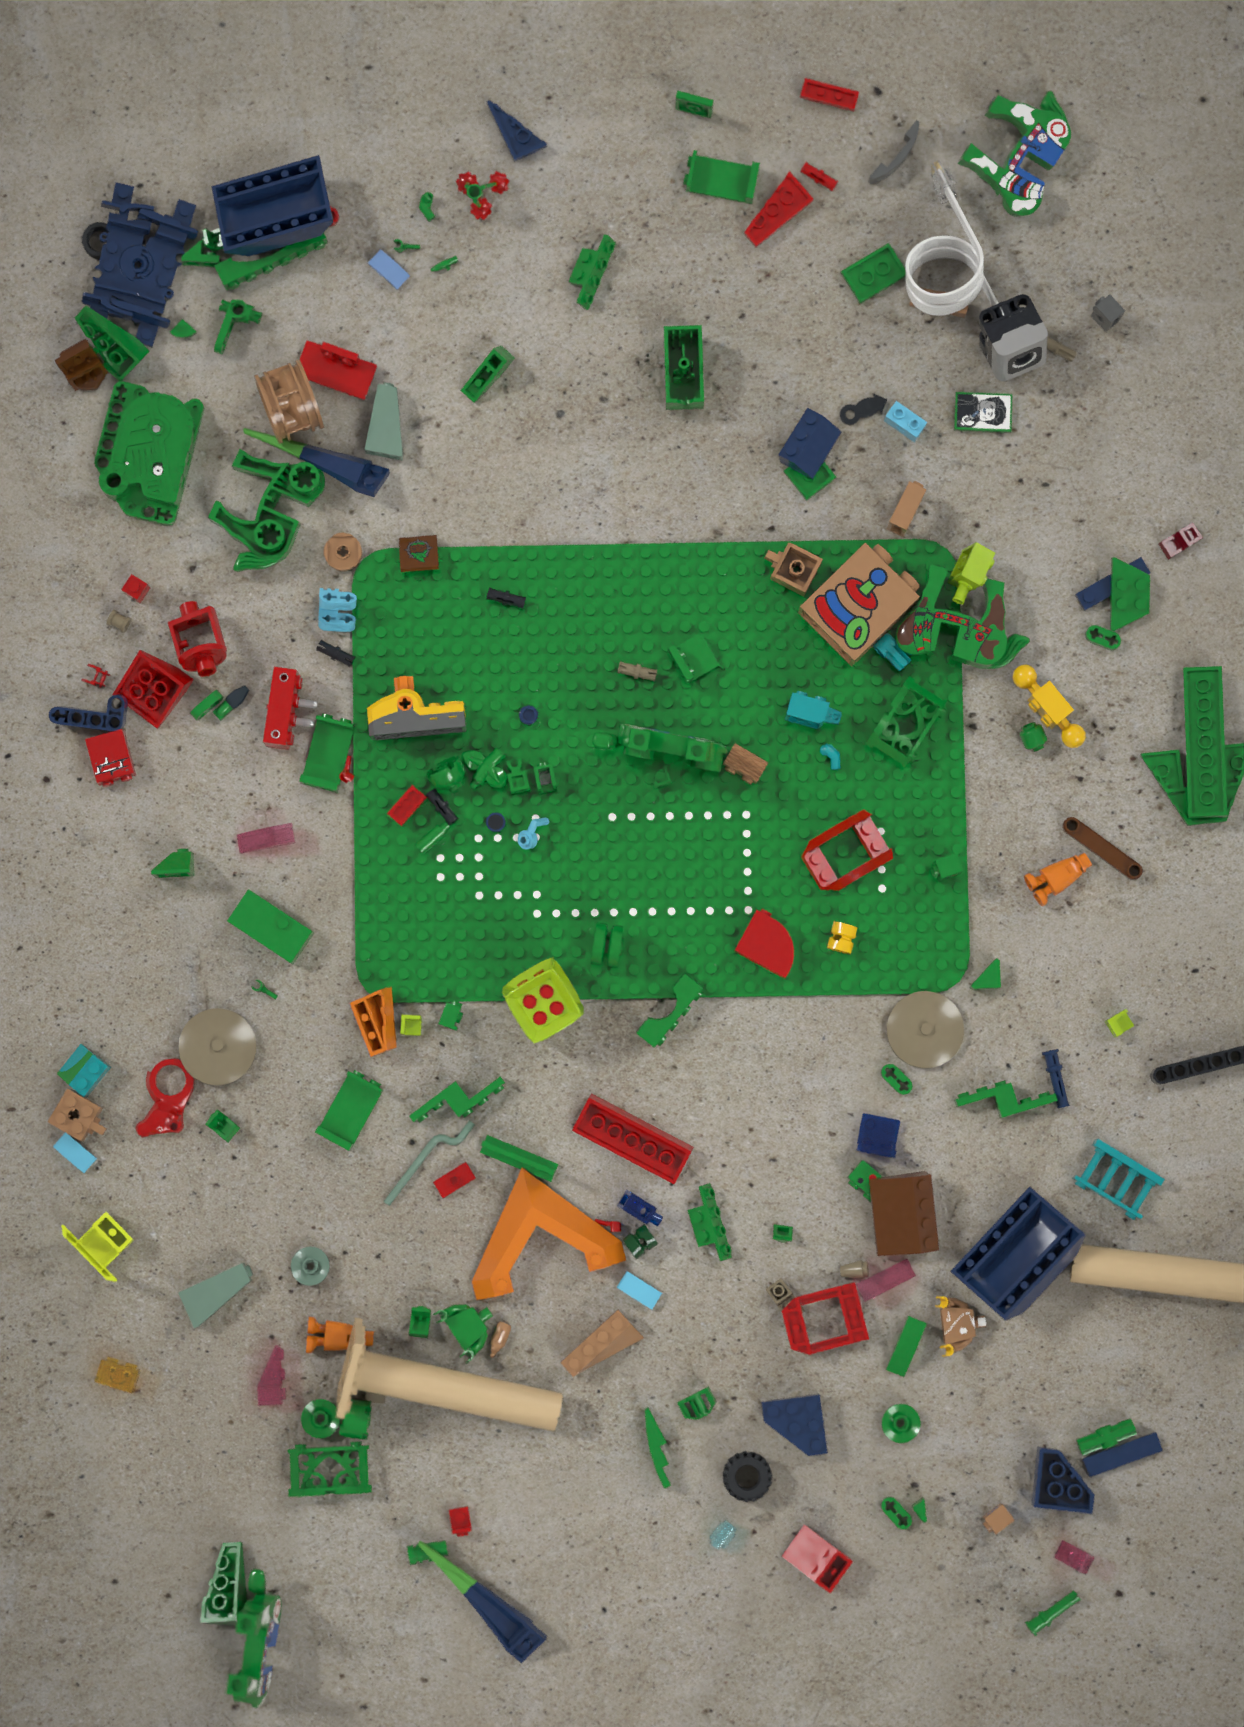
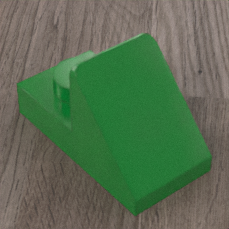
M202 240L181 257L184 266L215 267L214 265L222 262L220 255H217V253L206 252V254H203L204 244Z

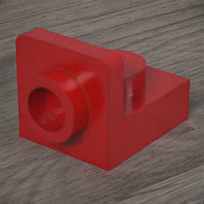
M469 1507L449 1509L452 1534H457V1537L468 1535V1532L472 1531Z

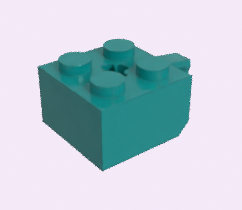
M797 691L792 693L785 720L818 729L824 723L839 724L842 712L830 708V703L826 702V699L823 697L815 696V698L808 697L807 693Z

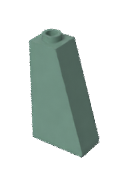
M384 382L383 385L378 384L364 450L369 455L403 461L397 387H394L393 384Z
M241 1263L179 1292V1296L194 1328L201 1326L252 1281L251 1276H253L249 1265L246 1266L245 1263Z

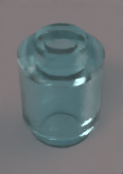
M726 1520L723 1523L720 1522L709 1536L711 1539L710 1544L718 1550L720 1548L725 1549L736 1535L737 1529Z

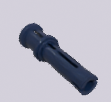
M1059 1049L1042 1052L1047 1065L1045 1070L1050 1074L1053 1091L1057 1098V1108L1070 1106L1061 1074L1063 1066L1059 1062Z

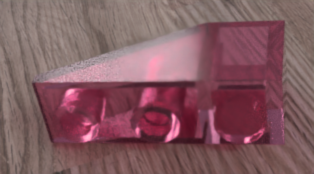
M280 1344L275 1345L257 1385L258 1406L283 1404V1400H286V1388L282 1387V1380H285V1368H281V1360H284V1349H280Z

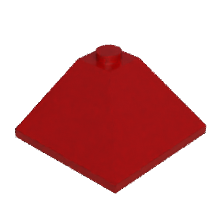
M139 650L112 695H124L128 700V707L158 729L185 695L194 679L178 667Z

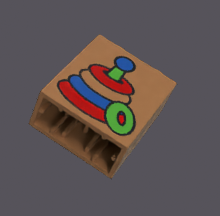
M864 543L800 606L798 612L851 667L917 603L920 597L916 593L920 588L918 582L906 571L898 576L888 566L893 561L892 557L879 544L871 549Z

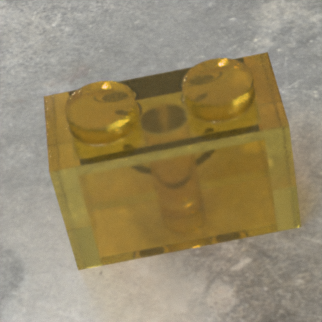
M110 1356L107 1359H101L94 1382L128 1393H134L141 1372L140 1369H137V1365L126 1362L124 1365L118 1363L119 1359Z

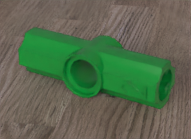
M1129 1418L1114 1425L1110 1424L1098 1428L1094 1433L1078 1438L1076 1441L1081 1454L1087 1455L1101 1448L1112 1447L1121 1440L1137 1435L1134 1423Z

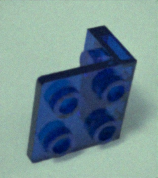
M863 1113L855 1151L895 1158L900 1120Z

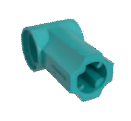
M886 633L873 645L876 652L883 658H886L899 672L911 661L898 647L896 640L889 633Z

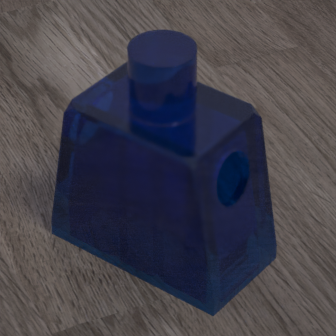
M628 1190L625 1191L617 1204V1207L646 1225L651 1222L658 1226L663 1219V1216L656 1212V1207ZM645 1208V1213L641 1214V1210Z

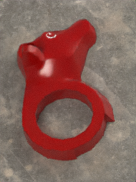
M174 1057L162 1060L154 1066L151 1072L147 1071L146 1087L155 1103L147 1116L136 1125V1133L140 1137L180 1133L183 1130V1113L193 1092L195 1079L186 1071L181 1059ZM174 1065L181 1068L186 1077L185 1086L176 1095H165L157 1086V1075L164 1067Z

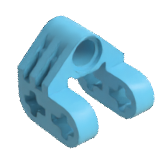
M320 588L319 628L324 631H353L356 623L355 617L348 613H338V610L350 611L355 609L357 603L356 595L351 592H339V589L331 590L327 588L325 590Z

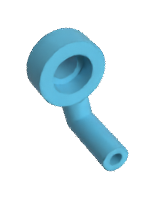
M533 819L528 830H523L519 833V846L522 849L534 848L538 841L535 833L536 828L548 825L549 819Z

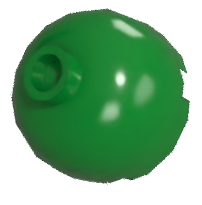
M452 756L436 764L438 767L434 771L431 768L426 773L427 779L436 789L454 791L460 787L459 783L465 776V767L459 756L457 758Z

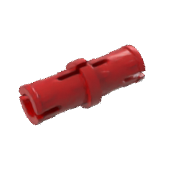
M805 162L800 173L813 179L814 183H820L830 191H833L838 183V180L825 174L824 170H819L808 162Z

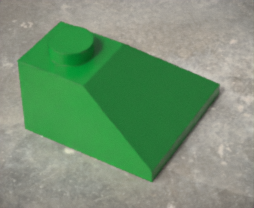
M186 848L177 849V852H172L152 869L151 875L155 878L195 876L194 853L189 852V849Z

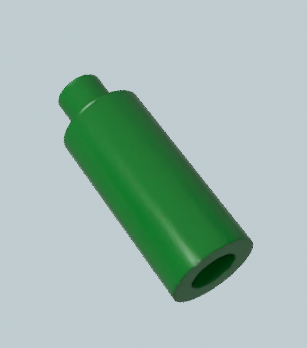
M446 822L441 826L437 824L415 846L424 855L447 835L445 832L450 827Z

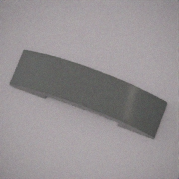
M918 120L905 133L904 141L907 144L888 167L881 162L869 177L868 183L875 184L884 180L905 162L914 147L920 124Z

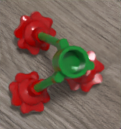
M470 171L465 174L460 173V179H456L458 191H463L465 195L467 194L469 198L473 199V203L470 204L472 208L470 213L477 220L480 218L485 220L492 213V204L486 198L481 200L484 189L492 187L491 191L503 194L504 191L508 190L510 180L506 178L507 175L505 173L496 171L490 175V181L485 185H479L476 181V175H471Z

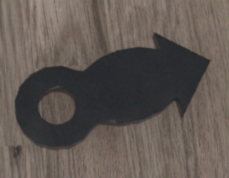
M872 393L873 397L862 399L856 405H845L840 410V420L846 425H854L860 418L871 417L878 411L882 414L887 399ZM847 411H852L854 413V417L852 419H848L846 417L845 413Z

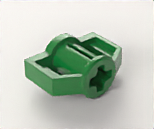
M708 1386L678 1401L677 1404L685 1419L698 1420L710 1414L717 1401ZM702 1394L706 1395L711 1405L709 1410L701 1397ZM689 1401L696 1416H691L685 1404Z

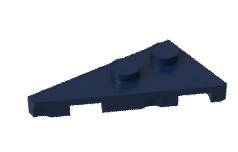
M490 100L487 101L488 108L514 162L547 147L545 141L540 140L531 130L525 128L518 120L505 113L500 106Z

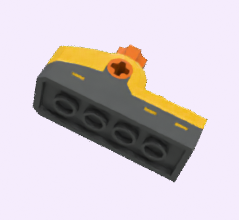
M413 676L394 678L395 693L376 701L367 708L371 740L467 732L464 702L450 701L445 702L442 706H440V703H431L429 707H425L422 698L414 690ZM408 703L407 709H404L405 704Z

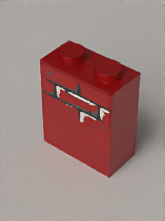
M123 729L85 739L98 785L108 787L114 785V781L132 780V776L136 775L126 734Z

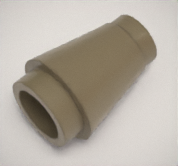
M860 1260L840 1266L841 1277L856 1279L869 1277L868 1262Z

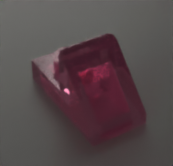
M1064 1540L1061 1541L1054 1556L1055 1559L1085 1575L1095 1558Z

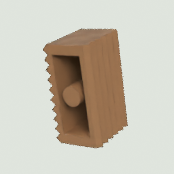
M735 743L723 765L726 767L725 770L727 772L743 776L741 779L751 785L752 782L754 784L758 782L768 762Z

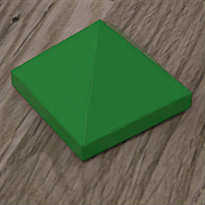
M774 1224L773 1239L781 1243L791 1242L793 1227Z

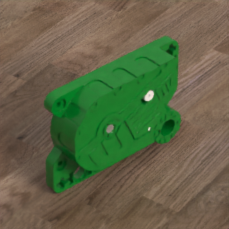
M124 381L117 382L114 385L94 464L100 473L99 485L101 490L109 499L117 501L126 516L166 526L175 523L204 414V405L199 399H191L183 404L175 396L160 392L149 393L141 385ZM122 386H124L125 390L127 391L122 393L121 398L122 400H125L124 402L119 400L120 393L119 391H117L118 389H121ZM115 404H121L123 407L122 411L118 414L112 411ZM116 422L118 424L117 430L109 431V423ZM106 440L113 442V447L109 450L103 448V443ZM102 458H106L109 461L108 466L105 468H101L98 465L99 460ZM121 479L118 487H110L113 480ZM148 507L154 509V515L151 517L144 515V511ZM158 509H160V513L164 515H167V513L170 512L172 519L169 518L168 521H165V518L163 516H159V519H156L158 516Z

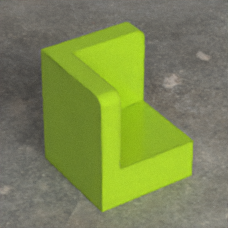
M1127 1009L1104 1021L1114 1038L1134 1026L1127 1014Z
M401 1015L400 1034L421 1036L422 1016Z

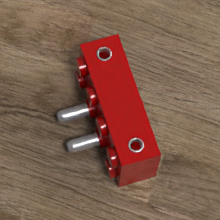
M274 667L269 703L266 706L267 716L263 743L266 747L289 750L290 745L293 746L295 735L292 732L293 727H296V725L314 727V720L297 718L295 715V708H317L316 701L300 699L298 697V689H302L303 678H301L297 669Z

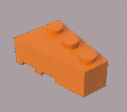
M392 987L378 990L350 1003L371 1057L397 1048Z

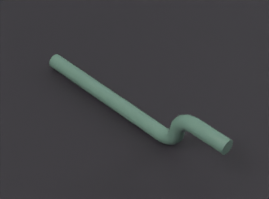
M469 1120L455 1138L445 1134H438L430 1139L384 1202L389 1206L392 1204L437 1143L444 1142L448 1145H458L464 1141L475 1124Z

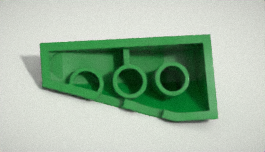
M85 306L75 316V320L85 336L93 342L95 346L93 349L103 358L105 368L119 382L150 352L135 336L88 306Z
M242 1542L222 1544L215 1564L216 1569L213 1578L209 1581L208 1585L210 1586L206 1597L204 1596L202 1601L200 1623L235 1626L237 1624L238 1612L243 1610L247 1602Z

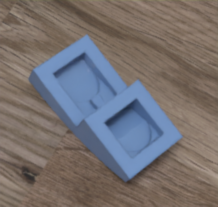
M381 249L368 262L396 290L410 276Z

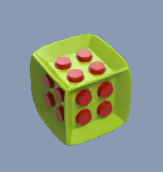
M553 957L519 974L508 982L502 990L513 1016L533 1044L553 1036L574 1023L584 1014V1007L580 1002L577 992L561 966Z

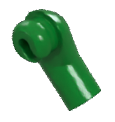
M430 192L423 194L419 203V209L428 222L436 217L430 209L434 198Z

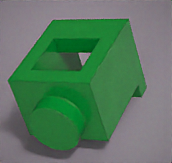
M453 1000L451 1004L446 1002L438 1024L458 1031V1027L455 1025L456 1023L460 1024L463 1017L461 1012L463 1004Z

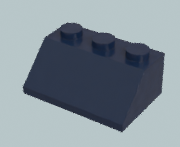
M807 408L778 454L780 463L813 480L842 432L823 415Z

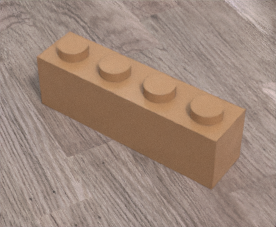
M617 1309L560 1363L574 1377L642 1340L644 1337Z

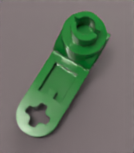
M222 299L219 311L225 312L226 315L214 346V352L223 354L235 322L250 324L252 321L259 324L262 312L255 311L254 306L246 304L239 299H232L231 302ZM235 309H244L241 314H234Z

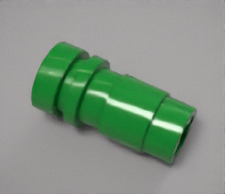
M446 1540L426 1543V1545L443 1557L448 1556ZM418 1544L414 1547L413 1545L407 1546L410 1565L417 1564L416 1562L423 1563L424 1560L433 1561Z

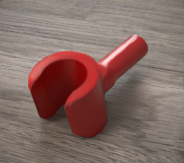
M347 756L345 768L339 775V778L346 784L354 779V775L349 772L351 756Z
M595 1219V1222L600 1225L610 1226L611 1232H621V1223L619 1221Z

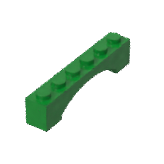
M323 233L321 236L287 245L280 251L259 260L233 261L232 258H229L214 266L225 290H234L245 281L251 282L262 273L268 274L279 265L286 266L291 263L292 259L297 257L303 258L314 249L320 250L324 248L328 241Z

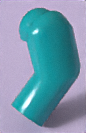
M831 744L822 745L820 753L827 755L831 759V770H840L839 751Z

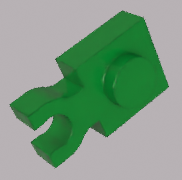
M521 758L517 759L518 765L516 767L511 766L510 761H506L507 768L511 772L507 774L511 794L529 791L530 787L526 770L521 771Z

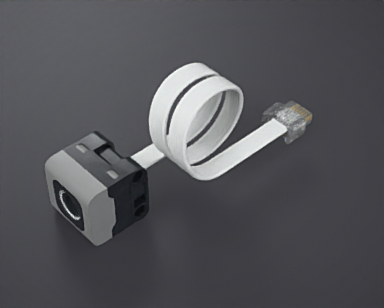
M940 160L932 163L933 190L941 204L950 202L971 244L954 236H935L923 240L913 247L907 256L905 264L906 290L910 300L924 313L938 316L948 315L968 306L977 297L981 288H983L992 307L981 311L979 315V327L981 329L979 333V346L995 377L999 381H1008L1041 367L1047 359L1048 332L1031 298L1028 295L1021 294L998 303L983 274L984 256L982 248L956 200L955 185L957 182L949 167L944 169ZM938 258L959 260L968 265L975 273L971 280L962 287L941 294L930 293L921 289L912 278V274L919 266Z

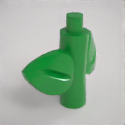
M495 748L487 757L477 750H470L461 754L466 767L471 771H475L472 776L473 780L469 784L474 790L479 784L482 786L485 781L494 788L505 786L507 781L506 772L497 765L506 755L499 749Z

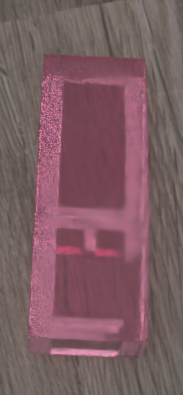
M292 823L237 834L240 854L296 843Z
M905 1259L856 1283V1286L863 1301L866 1302L916 1275L908 1259Z

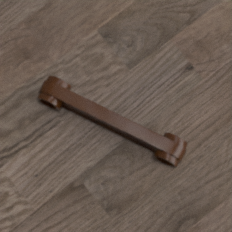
M1069 817L1063 822L1062 828L1067 835L1130 880H1136L1141 877L1143 869L1139 863L1077 818ZM1068 821L1075 823L1076 829L1074 831L1067 828ZM1131 866L1137 868V876H1132L1129 873Z

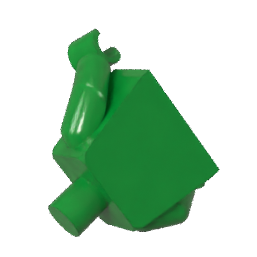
M456 1304L434 1312L433 1316L436 1314L441 1316L437 1323L445 1321L463 1348L464 1352L460 1355V1358L466 1355L468 1357L466 1364H468L483 1348L488 1337L486 1332L488 1327L484 1322L492 1318L493 1314L488 1307L477 1312L474 1307H470L467 1304Z

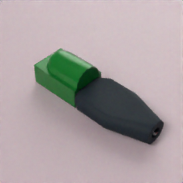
M244 685L232 691L213 713L222 721L233 709L244 702L250 690Z

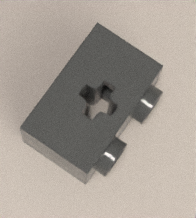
M1109 294L1106 298L1102 296L1096 301L1095 306L1092 308L1094 311L1091 317L1107 332L1120 321L1125 310Z

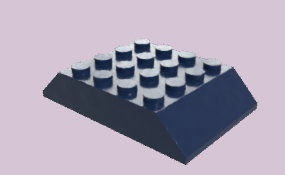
M319 155L211 186L223 249L228 254L249 257L321 236L333 223Z
M1029 1186L950 1272L1003 1320L1007 1321L1024 1313L1074 1260L1086 1235Z

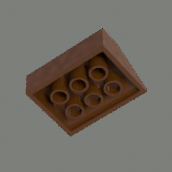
M926 1171L869 1179L877 1256L922 1254L939 1251L931 1174Z

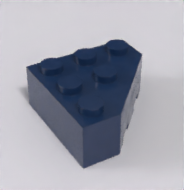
M820 1394L761 1401L763 1421L807 1456L828 1454Z
M1037 1446L1031 1505L1036 1508L1093 1514L1095 1494L1061 1451L1056 1448Z

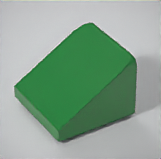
M922 1497L911 1505V1508L920 1520L926 1523L925 1499Z

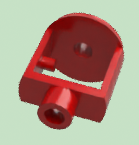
M188 601L179 607L182 617L168 622L178 662L186 671L198 672V675L201 677L211 676L216 673V666L220 665L227 656V648L217 613L212 606L199 609L196 601ZM210 621L216 643L202 644L184 651V648L189 647V643L187 640L181 641L179 632Z

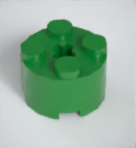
M351 1399L350 1412H346L345 1418L342 1419L339 1435L345 1438L367 1440L369 1435L367 1428H369L371 1421L372 1401Z

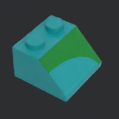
M80 1044L58 1071L57 1075L75 1091L87 1098L111 1067L83 1044Z

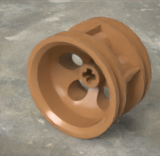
M299 359L295 360V365L287 363V365L268 372L265 371L262 377H259L258 374L254 375L262 403L279 444L283 443L282 439L284 438L290 441V434L309 429L315 432V427L324 428L317 402Z

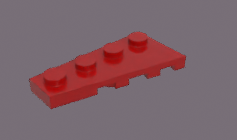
M790 171L744 231V235L755 248L814 201L813 197Z

